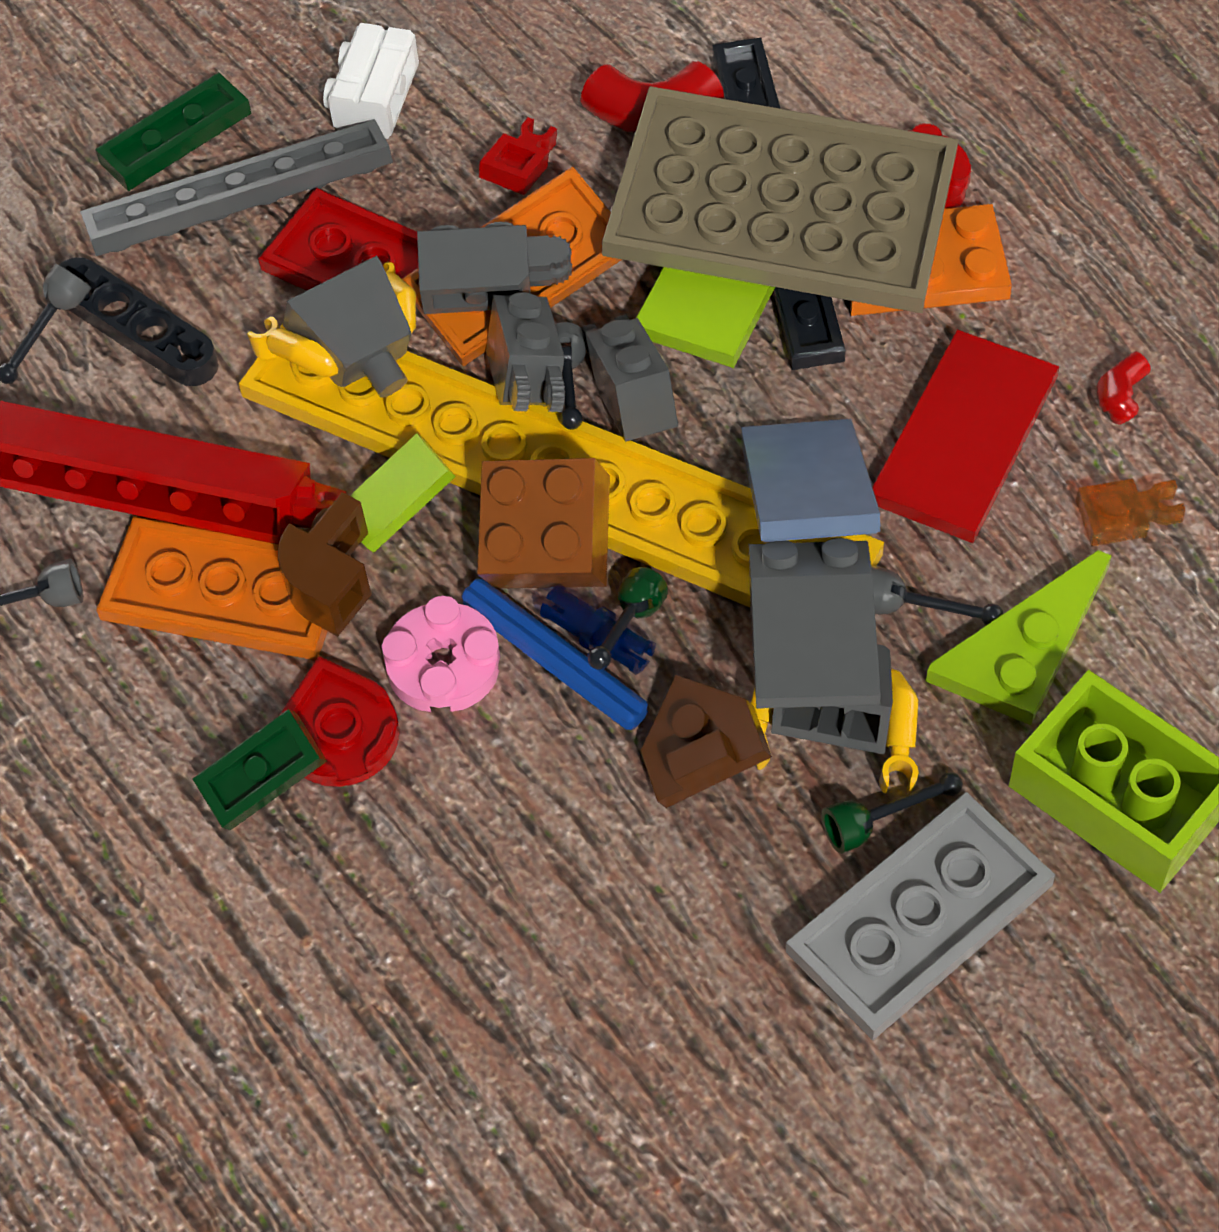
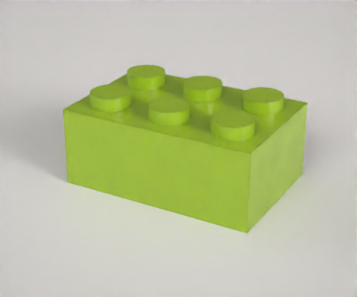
M1090 670L1080 678L1015 753L1008 787L1159 893L1163 891L1219 822V757Z

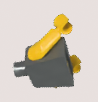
M375 256L287 300L283 319L285 329L279 327L274 317H268L264 320L266 333L256 334L249 331L247 335L254 354L260 359H272L279 356L321 377H330L340 387H346L366 376L381 398L387 397L401 389L408 381L396 360L406 354L411 334L416 328V292L395 274V266L392 262L382 265L379 258Z
M877 644L881 705L756 709L754 689L750 703L755 708L767 744L768 741L765 733L769 724L772 725V734L885 754L886 746L891 747V757L886 760L880 773V789L886 794L889 786V773L900 771L908 778L907 795L913 791L919 771L915 761L909 757V751L916 748L918 697L903 674L891 668L890 650L884 645ZM770 758L757 764V769L761 770L766 767Z

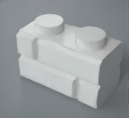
M360 23L356 27L351 42L344 41L342 43L338 57V75L336 79L329 78L327 80L323 96L324 106L330 109L333 127L337 131L375 119L385 139L392 135L419 64L415 34L411 30L393 27L384 30L379 25Z

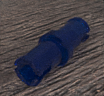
M561 585L555 586L546 596L548 600L555 604L551 607L543 603L540 609L541 617L552 621L578 637L579 645L588 651L593 647L600 646L616 623V614L604 606L596 609L568 592ZM626 627L610 652L611 658L637 675L650 662L640 655L646 653L649 656H653L656 643Z

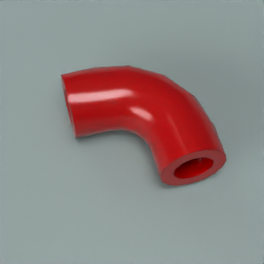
M692 61L674 76L664 81L653 83L637 81L612 65L604 64L597 68L585 82L580 101L582 107L602 121L626 132L635 133L650 86L721 99L724 98V92L716 74L707 65L699 61Z

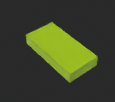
M416 433L350 495L361 502L368 529V535L364 538L362 544L373 553L456 477L419 434Z

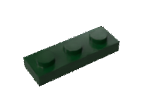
M218 72L96 148L95 151L99 163L127 191H130L252 114L249 100Z

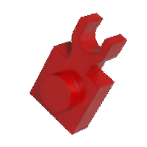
M527 117L520 127V136L518 138L503 133L480 160L479 178L525 195L548 167L549 152L556 145L558 128L551 126L545 134H533L534 119Z

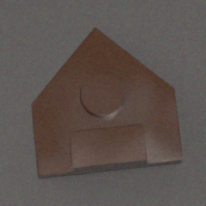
M678 675L675 676L641 749L657 802L665 808L772 757L755 708L748 700Z

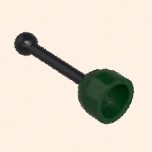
M637 567L630 570L625 576L618 590V599L623 612L602 644L593 647L589 651L587 659L592 668L602 670L609 666L611 662L610 652L633 617L638 619L647 618L660 609L667 598L668 586L659 573L650 568Z
M947 772L940 777L939 782L870 810L859 802L851 800L840 801L822 809L821 818L825 833L833 848L839 854H843L867 842L873 831V821L941 794L955 796L962 790L963 782L958 774Z

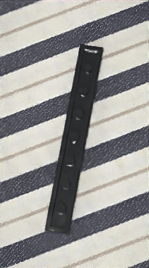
M761 37L712 45V58L717 77L723 87V99L781 109ZM775 287L772 294L791 369L798 370L845 362L846 350L832 298Z

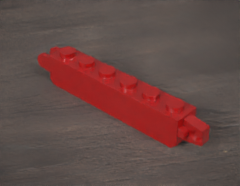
M0 401V487L272 544H279L281 536L289 523L297 528H311L314 518L322 509L329 508L342 492L346 494L344 490L321 484L311 479L310 463Z

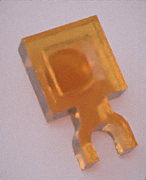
M1134 478L1079 487L1076 503L1091 547L1147 537L1150 526L1149 522H1156L1160 525L1182 523L1186 511L1184 503L1167 506L1160 502L1161 500L1174 499L1177 489L1176 481L1159 482L1154 484L1151 489L1138 492Z

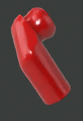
M1133 351L1107 371L1097 383L1096 389L1099 406L1102 412L1109 413L1110 419L1114 424L1121 425L1131 420L1139 411L1138 404L1132 399L1134 394L1132 386L1148 375L1151 367L1145 356L1137 351Z

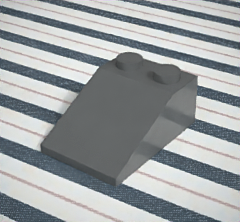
M835 538L826 542L792 543L789 541H773L766 544H749L750 613L756 709L881 705L873 577L868 541Z

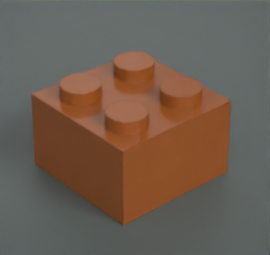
M595 458L482 461L477 575L496 589L607 587L610 475Z

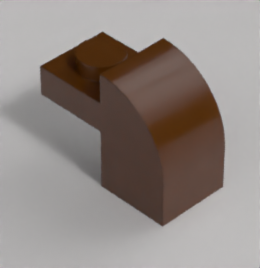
M343 492L329 508L322 509L316 515L309 533L289 523L281 536L278 546V561L293 606L304 618L337 637L372 595L364 564L350 557L368 535L360 501Z

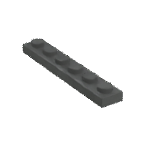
M373 119L80 212L95 255L99 256L109 252L123 251L131 245L159 236H170L182 229L210 220H221L232 213L254 206L272 204L280 198L308 189H319L330 182L349 176L367 174L378 167L393 163L389 144L376 120Z

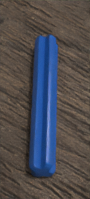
M475 579L469 587L465 588L461 596L463 605L479 611L490 621L497 633L624 729L633 730L644 720L648 713L646 700L604 669L596 670L592 668L588 663L587 656L484 579Z

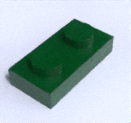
M288 709L196 775L192 780L221 827L232 830L323 765L327 760L298 714Z

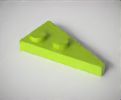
M1099 550L937 658L927 669L926 682L1031 725L1108 571L1112 555Z

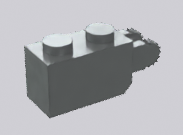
M494 222L483 228L460 229L453 225H441L434 227L431 231H417L419 286L424 314L488 311L492 309L493 295L511 296L521 292L531 294L530 287L550 286L552 283L558 285V283H564L565 280H569L568 277L572 275L570 243H567L566 239H562L561 236L555 237V235L552 238L548 235L527 237L526 225L514 226L508 222Z
M524 292L515 293L511 296L493 295L486 353L499 404L512 405L513 411H527L529 405L547 406L548 412H562L565 400V386L562 377L565 355L547 297H537L536 295Z
M626 314L615 317V321L605 324L601 329H598L595 323L583 326L587 352L591 359L598 392L625 442L678 427L669 369L639 319L630 320Z

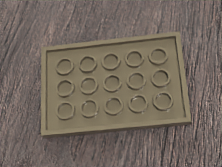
M650 86L602 240V256L923 313L959 139Z

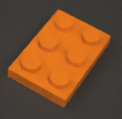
M993 204L944 209L924 308L1010 299L1012 283ZM848 300L851 316L904 311Z

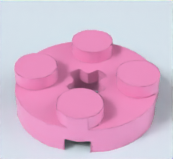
M434 597L426 605L408 612L396 622L383 640L382 650L389 684L403 702L417 710L431 712L430 707L443 708L448 706L450 707V712L464 710L483 699L496 683L499 673L500 651L494 627L479 611L467 605L458 604L452 597ZM441 648L452 649L454 661L449 665L441 660L434 665L429 663L432 658L431 653Z

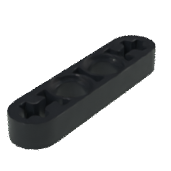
M75 257L59 264V266L65 268L82 281L87 282L91 287L90 292L92 295L89 296L88 293L76 308L68 309L69 311L182 385L199 386L207 383L215 376L219 364L213 343L205 334L91 260ZM122 301L129 304L126 311L120 315L107 316L102 314L103 309L110 303ZM161 326L167 329L166 334L159 340L145 341L140 339L143 331L150 327ZM178 346H180L181 352L190 358L186 360L184 363L181 353L177 349ZM199 356L202 357L199 361H195Z

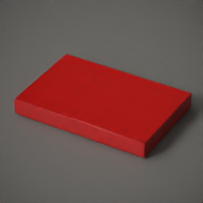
M316 188L258 260L262 271L306 291L375 256L379 258L382 265L392 262L395 266V274L403 279L419 268L417 231Z

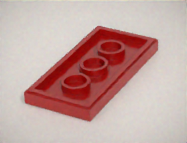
M957 329L872 487L878 507L974 543L1058 377L1059 366Z

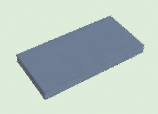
M852 419L741 427L742 448L761 541L813 539L877 534V532H880V511Z

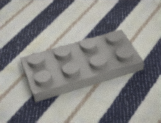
M966 792L786 942V953L873 1041L1052 887L1055 874Z

